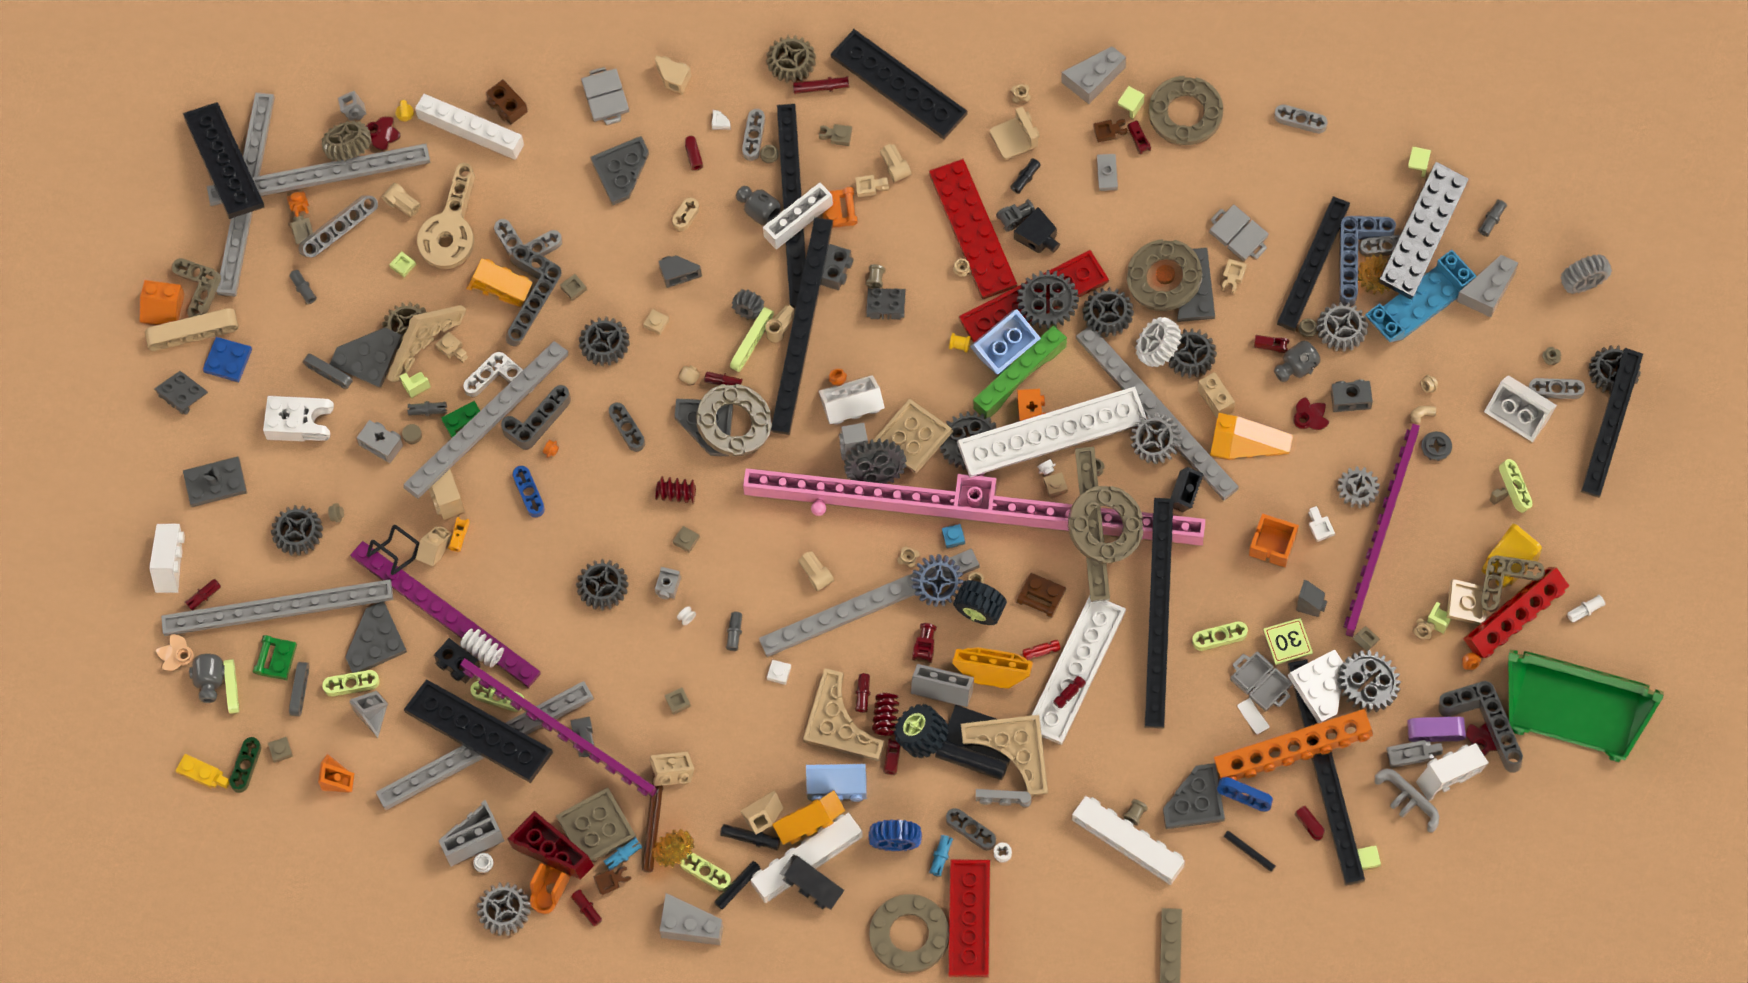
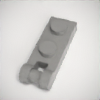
M976 789V801H980V804L990 805L991 802H999L1003 806L1019 803L1024 808L1031 805V795L1028 792Z

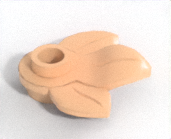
M176 634L170 635V645L156 650L160 659L165 661L162 669L166 671H174L181 665L190 664L194 659V653L191 648L187 647L186 640ZM184 654L188 655L185 659L181 658Z

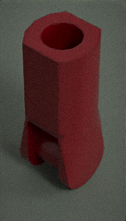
M1136 120L1129 123L1127 128L1134 140L1138 153L1141 155L1143 151H1151L1150 143L1139 122Z
M687 136L685 148L691 170H700L703 168V162L696 138L694 136Z
M1256 335L1254 348L1286 353L1288 351L1287 344H1289V339Z
M891 738L888 740L883 772L889 775H896L901 746L897 741H891ZM890 748L897 749V753L890 752Z
M1306 805L1299 808L1295 812L1297 819L1314 840H1321L1325 833L1324 827L1316 820Z

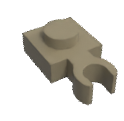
M834 124L833 129L827 126H820V131L826 132V134H819L821 140L831 139V144L850 146L852 126Z

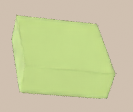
M401 251L389 266L402 277H405L414 268L416 262Z
M1377 846L1357 849L1363 870L1381 866Z

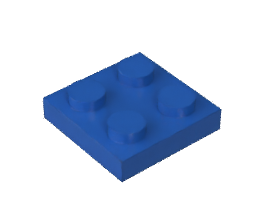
M216 337L204 365V373L240 382L252 352V347Z

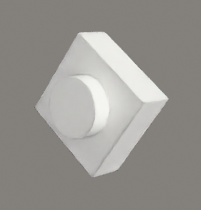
M772 660L767 680L786 685L791 664Z

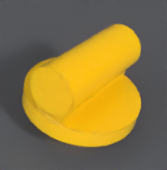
M401 100L400 106L396 109V117L400 121H409L414 116V109L411 105L407 104L406 100Z

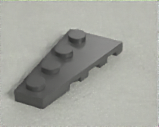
M1207 248L1193 249L1201 263L1202 282L1196 295L1188 303L1179 307L1177 322L1215 319Z

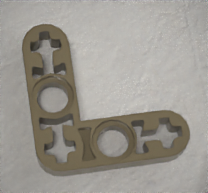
M183 258L176 259L172 264L173 272L180 277L199 283L188 307V316L194 317L206 314L221 282L220 273L212 268ZM180 266H185V267L188 268V269H187V271H186V270H183V269H179V267H180ZM199 268L200 274L197 277H193L194 270ZM206 274L211 277L214 276V279L209 280L205 276ZM208 291L207 297L202 300V292Z
M1504 556L1491 557L1487 565L1481 598L1483 609L1487 612H1494L1498 609L1504 576L1538 581L1545 574L1543 565L1537 561ZM1496 561H1499L1502 567H1498V575L1494 574L1495 569L1492 565ZM1514 563H1519L1522 566L1519 573L1511 571V566ZM1525 564L1528 565V569L1534 570L1535 567H1538L1541 573H1537V575L1534 576L1532 571H1527V575H1525ZM1491 579H1496L1499 581V586L1491 589L1488 586V582ZM1487 591L1498 593V595L1493 594V602L1495 604H1492L1491 607H1488L1487 603H1485V601L1490 599V594H1486Z

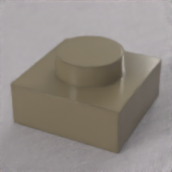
M576 274L560 284L561 289L572 301L587 290V287Z
M682 526L674 538L673 544L690 553L700 536Z
M1366 626L1353 638L1366 651L1370 650L1380 640Z
M683 688L665 695V699L673 714L691 707Z
M287 737L268 743L274 763L293 757Z

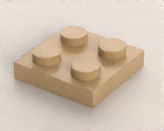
M1452 579L1449 586L1446 618L1480 625L1486 620L1487 611L1483 609L1481 604L1484 586Z

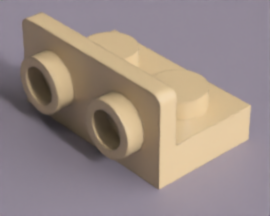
M688 752L650 756L649 761L655 774L654 786L691 782L695 769Z

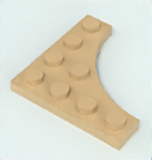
M459 305L413 315L409 321L408 329L403 335L400 348L396 352L395 360L389 369L390 372L387 379L391 382L400 381V376L408 373L416 360L414 355L422 348L425 349L434 340L433 336L437 335L440 330L445 332L454 326L460 325L466 308Z
M825 668L803 742L879 761L884 741L870 736L863 730L861 731L853 723L842 700L844 674Z
M1039 715L961 724L963 744L984 745L1003 753L1018 767L1030 795L1048 794Z

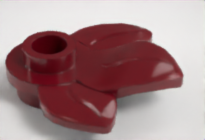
M384 116L376 122H370L366 125L371 134L372 145L375 148L387 150L388 143L395 142L401 137L399 131L392 127L394 118Z
M1306 397L1299 400L1296 405L1297 413L1293 419L1295 426L1299 429L1311 428L1313 430H1321L1327 427L1329 421L1323 417L1326 404H1310ZM1300 419H1305L1306 422L1302 423Z
M1486 723L1480 726V728L1473 724L1468 726L1466 736L1471 745L1475 743L1477 746L1482 745L1484 749L1481 752L1484 756L1489 751H1497Z

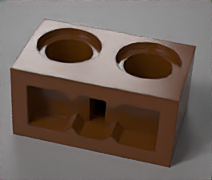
M503 79L486 92L487 104L492 109L495 108L503 121L507 120L510 125L528 112L526 103Z

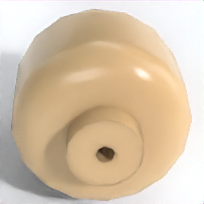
M691 365L690 367L684 366L679 374V378L681 381L693 385L698 380L700 373L696 371V367Z

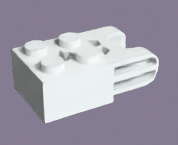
M268 396L263 428L266 439L284 441H326L330 439L331 433L326 426L315 424L314 421L320 415L331 414L334 409V403L329 399Z

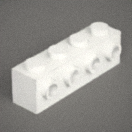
M818 183L763 227L764 238L775 249H778L811 223L814 217L817 218L833 205L832 194L821 183Z

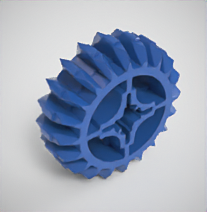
M899 819L878 821L870 826V845L885 851L913 850L921 845V827L912 821L908 822Z

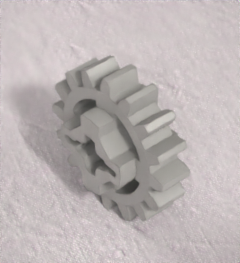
M1356 466L1355 471L1349 468L1348 474L1342 473V478L1338 480L1339 486L1337 491L1340 492V498L1345 497V504L1351 502L1352 508L1355 504H1358V508H1361L1362 504L1368 507L1369 501L1375 502V496L1379 494L1380 484L1376 483L1377 477H1372V471L1366 473L1365 467L1362 471H1359L1358 466ZM1361 483L1360 489L1356 492L1357 486Z

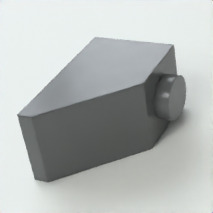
M677 255L667 256L658 261L666 288L702 277L700 265Z
M1304 580L1296 611L1319 617L1320 612H1324L1327 601L1324 600L1325 593L1309 581Z

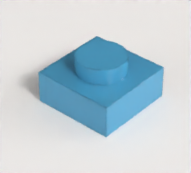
M961 524L942 528L946 548L965 544Z

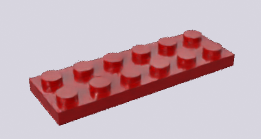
M950 859L949 977L989 978L990 860Z

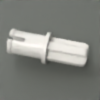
M1597 595L1587 602H1581V605L1569 611L1567 616L1571 622H1576L1586 615L1590 616L1598 608L1605 606V601L1601 595Z

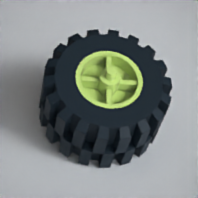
M972 580L962 583L953 602L954 607L963 616L983 625L997 624L1007 604L1006 598L999 591L987 584Z
M927 704L911 706L908 711H904L903 715L898 718V723L894 727L896 729L894 731L895 739L900 746L915 758L929 757L931 753L935 754L937 749L943 746L942 743L947 739L945 736L948 735V725L945 719Z

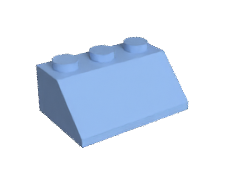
M1015 309L975 341L970 348L985 365L996 374H999L1041 338L1021 313Z
M806 765L808 800L820 799L835 790L840 802L843 799H851L853 802L867 799L866 765Z

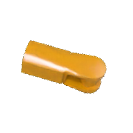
M457 516L448 546L449 550L461 551L470 519L463 520Z

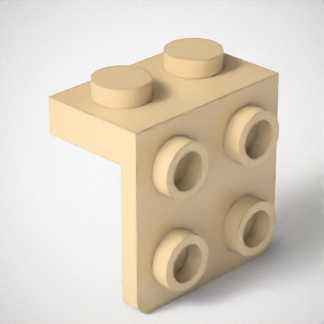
M1023 107L1016 109V118L990 129V134L1005 160L1038 147L1039 131L1036 127L1032 126L1031 116L1029 112L1024 111Z

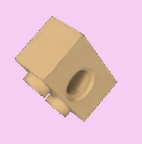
M1215 372L1198 381V391L1216 418H1218V413L1230 414L1234 411L1235 401Z

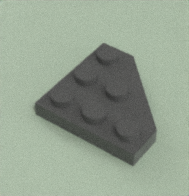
M642 136L590 157L612 205L630 198L649 156L648 148Z
M388 328L377 330L337 347L330 365L377 387H381L403 335Z
M676 399L675 419L710 456H729L714 450L701 437L696 424V412L701 400ZM733 404L724 405L716 413L717 426L723 433L731 436Z
M379 602L366 608L345 657L352 673L369 670L407 653L385 602Z
M1216 763L1195 766L1171 800L1167 802L1163 808L1166 829L1225 821L1221 794L1217 791L1219 781Z

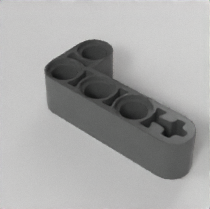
M564 385L556 386L524 423L513 416L505 417L501 422L504 436L523 450L532 448L569 406L571 398L568 388ZM549 408L554 409L550 413L545 412ZM536 422L541 423L540 426H533ZM508 426H515L511 430L506 429ZM524 436L529 437L527 440H521Z

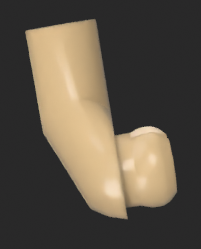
M1417 407L1410 414L1411 422L1420 423L1421 417L1424 415L1436 416V407Z

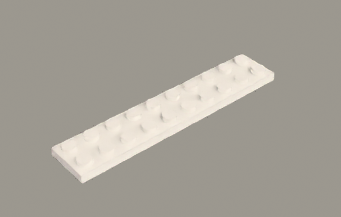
M1131 387L958 440L957 444L968 475L973 477L1137 427L1135 423L1141 424V417H1144L1146 420L1147 418L1136 388Z

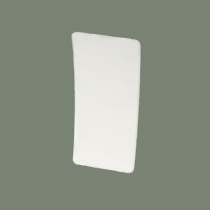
M1251 698L1237 705L1256 734L1270 727Z

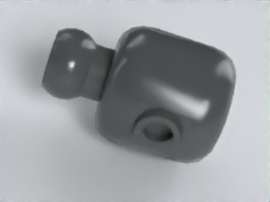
M742 186L736 193V199L741 203H745V213L761 225H766L780 213L781 205L779 201L762 189L752 192L750 187Z
M1304 340L1297 343L1284 354V364L1276 366L1274 373L1281 382L1288 381L1292 374L1297 378H1302L1308 373L1312 374L1313 370L1319 365L1321 358L1314 346Z
M200 654L193 659L192 667L189 668L190 679H192L194 686L201 689L199 700L203 703H212L217 699L215 689L222 685L223 676H225L223 660L215 654Z

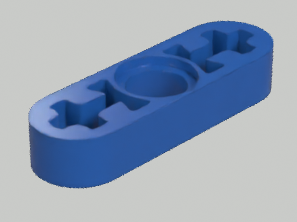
M525 466L516 467L513 470V478L529 515L535 518L542 516L545 511L544 503L529 469ZM520 472L525 474V483H523L521 477H519ZM528 487L534 489V493L530 496H526L523 493ZM535 500V503L539 509L538 511H535L533 509L531 501Z
M1223 777L1219 780L1217 791L1221 795L1260 811H1269L1273 802L1271 795L1228 777Z

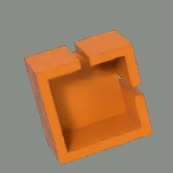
M1262 513L1250 546L1249 556L1263 561L1269 558V563L1286 568L1298 534L1299 525Z

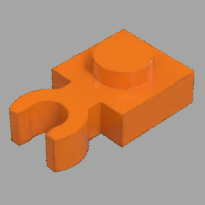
M304 191L295 192L287 196L291 212L294 211L296 217L299 216L301 211H305L306 214L309 213L307 208L309 204Z

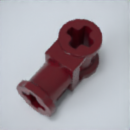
M921 623L919 627L921 629L920 637H917L914 645L912 660H927L929 663H932L935 648L933 636L937 626L930 623Z

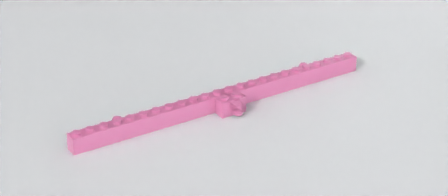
M746 469L743 484L744 495L813 502L811 511L815 516H822L826 512L825 504L1069 531L1068 516L1072 504L995 496L996 478L984 477V473L973 477L958 474L956 492ZM1101 508L1103 535L1120 536L1123 529L1120 515L1114 509ZM1141 512L1144 530L1142 539L1152 540L1153 513ZM1173 516L1172 542L1203 546L1205 519Z

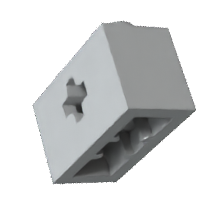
M370 420L357 436L359 446L388 463L392 462L403 446L401 436L394 431L389 432L381 423H374Z

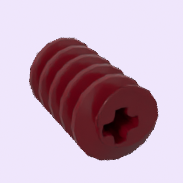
M661 476L657 482L655 499L657 500L661 495L662 501H665L668 496L670 502L676 497L677 502L680 503L683 498L684 502L688 503L691 498L692 504H694L696 497L694 480H691L688 485L686 479L680 484L679 478H676L675 482L672 483L671 477L668 478L667 482H664V477Z
M879 693L876 695V709L874 710V724L872 725V730L875 734L895 736L894 731L891 729L895 727V723H892V721L898 720V717L893 715L899 712L898 709L894 708L900 704L898 701H895V699L899 698L897 695L891 693Z

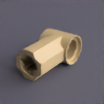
M888 144L880 150V154L888 167V172L893 182L912 174L907 161L902 159L894 144Z
M393 183L382 195V199L389 206L397 207L409 217L415 216L421 206L418 201L406 194V191L397 183Z
M785 305L774 319H770L766 323V334L769 341H781L785 331L793 324L795 309L790 305Z
M812 551L805 553L799 559L800 565L808 574L809 580L816 591L834 582L830 571L822 566Z

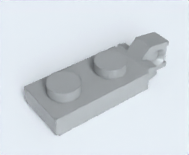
M1426 740L1386 748L1390 768L1433 760L1436 755L1443 754L1441 743L1431 745L1430 741L1426 742Z

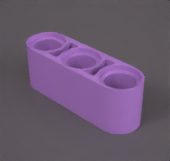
M1463 717L1412 718L1407 721L1410 742L1426 740V742L1461 741L1466 738L1465 719Z

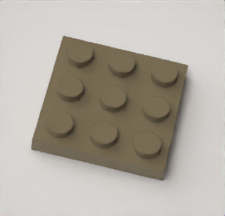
M608 787L556 815L568 839L590 857L592 863L636 838L634 831Z

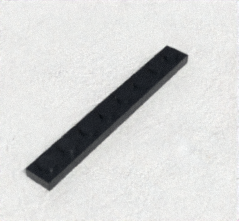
M1332 197L1277 325L1292 331L1296 330L1340 230L1342 219L1348 212L1350 202Z
M1628 348L1623 350L1582 485V493L1598 498L1601 496L1643 353Z

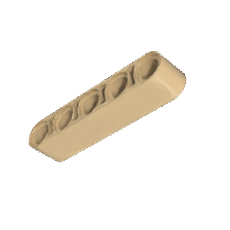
M228 308L149 327L145 330L148 349L156 351L234 332L238 329L235 310Z

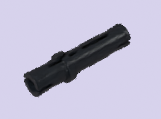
M723 824L720 833L722 837L752 843L759 848L763 846L778 850L781 842L780 838L766 835L764 832L755 834L753 831Z

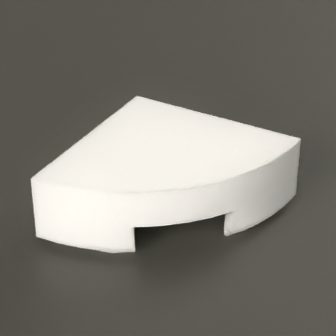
M713 110L712 129L731 130L729 119L722 112Z

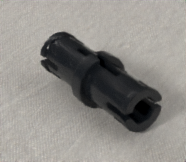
M1032 158L1027 166L1020 170L1019 176L1010 186L1012 191L1020 194L1025 185L1032 181V176L1041 166L1038 160Z

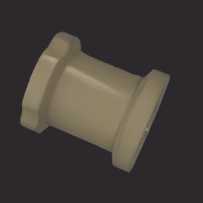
M877 264L870 265V275L866 285L871 288H882L883 282L881 281L886 270L885 267Z
M1133 799L1129 811L1123 817L1132 824L1139 825V819L1143 812L1148 810V807L1143 802Z

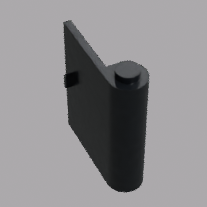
M955 705L948 723V735L945 736L947 739L942 743L943 746L937 749L935 757L1003 780L1010 762L1007 756L991 747L979 744H963L961 724L998 719Z

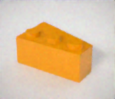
M481 258L466 289L472 291L473 288L482 290L483 295L488 296L491 293L499 296L501 301L521 307L533 282L529 281L526 276L512 273L509 268H501L495 265L493 261Z
M833 790L824 797L816 799L812 803L778 819L772 825L782 844L790 842L792 845L800 841L802 835L806 834L808 837L816 833L818 827L822 826L824 829L834 823L833 819L842 814L845 809L835 790Z

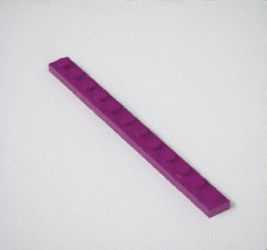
M1412 424L1411 430L1407 429L1404 440L1407 443L1405 447L1401 446L1398 456L1401 457L1400 464L1396 463L1393 471L1396 477L1395 480H1390L1388 491H1391L1390 496H1385L1382 508H1385L1384 514L1379 515L1377 525H1380L1378 531L1374 530L1371 542H1374L1373 548L1368 549L1366 559L1369 561L1367 566L1363 565L1361 570L1362 583H1357L1355 593L1358 595L1356 600L1352 599L1349 610L1352 611L1351 617H1346L1343 628L1347 629L1346 636L1353 637L1419 433V425Z
M364 541L351 553L352 559L382 581L391 580L394 590L461 639L468 630L473 629V632L479 629L481 630L479 637L486 634L485 641L489 638L492 639L491 646L498 643L497 650L503 647L504 652L496 665L527 688H530L540 676L541 672L405 571L401 569L396 574L391 575L393 563L379 552L367 557L369 545Z
M464 659L460 664L466 676L471 679L473 677L480 680L478 683L485 689L490 687L495 691L494 694L502 700L506 698L511 701L510 705L516 710L523 709L526 711L525 715L533 721L539 720L542 722L541 726L549 732L552 730L557 732L558 738L566 743L567 741L573 743V748L580 753L584 751L590 755L589 758L596 764L601 762L611 774L617 773L622 776L621 780L627 785L634 784L637 786L636 790L642 795L647 796L648 794L653 797L657 792L655 786L467 659Z

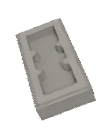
M1116 154L1097 155L1099 191L1118 190Z

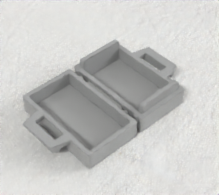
M602 67L590 71V76L581 78L594 122L604 120L606 125L621 122V114L629 112V107L617 69L606 71V68ZM618 116L617 118L607 120V118Z
M1233 205L1227 212L1220 209L1210 219L1214 225L1209 233L1223 245H1228L1227 248L1245 262L1249 256L1258 259L1267 249L1263 242L1269 233L1253 220L1250 221V217L1237 206ZM1222 213L1223 216L1216 222L1215 220ZM1261 246L1262 248L1255 255L1253 252Z
M1258 651L1251 657L1243 654L1233 663L1236 672L1231 676L1230 680L1246 695L1249 694V697L1265 712L1273 704L1280 707L1291 697L1287 690L1292 686V682L1277 668L1273 670L1274 666ZM1246 659L1247 661L1239 668L1238 665ZM1285 694L1286 696L1278 703L1277 700Z

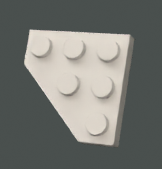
M1336 650L1288 674L1289 679L1318 723L1335 717L1338 711L1341 689H1338L1341 683L1337 679L1340 676L1338 672L1342 669L1340 666L1343 661Z

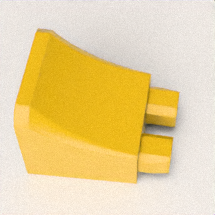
M1512 524L1487 556L1481 571L1486 575L1488 561L1493 556L1538 561L1542 547L1522 528ZM1496 561L1495 564H1492L1494 566V571L1496 573L1498 567H1502L1499 561ZM1514 563L1511 566L1513 573H1519L1522 569L1519 563ZM1525 564V573H1526L1529 569H1528V565ZM1504 576L1502 589L1509 584L1513 585L1519 578ZM1495 580V583L1499 586V581Z

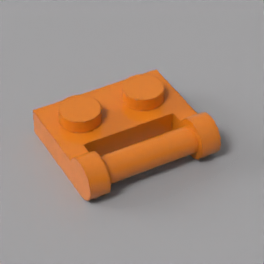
M846 187L842 190L829 191L832 194L833 205L823 212V218L833 220V228L856 225L858 219L855 216L853 203L854 189ZM840 198L846 199L847 218H842Z

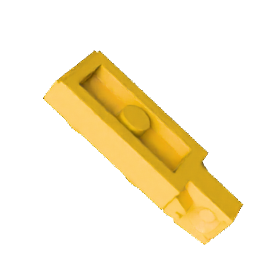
M184 754L175 770L178 774L209 788H215L218 785L227 789L230 784L229 779L222 776L223 772L218 768L187 754Z

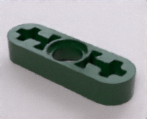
M255 737L245 739L229 781L231 788L235 792H244L249 786L261 752V744ZM254 743L256 748H252L250 753L252 757H250L248 745L251 746ZM244 760L251 762L248 769L240 768V764ZM240 772L241 774H243L241 778L243 784H239V786L237 787L235 781L240 780L241 775L238 773Z

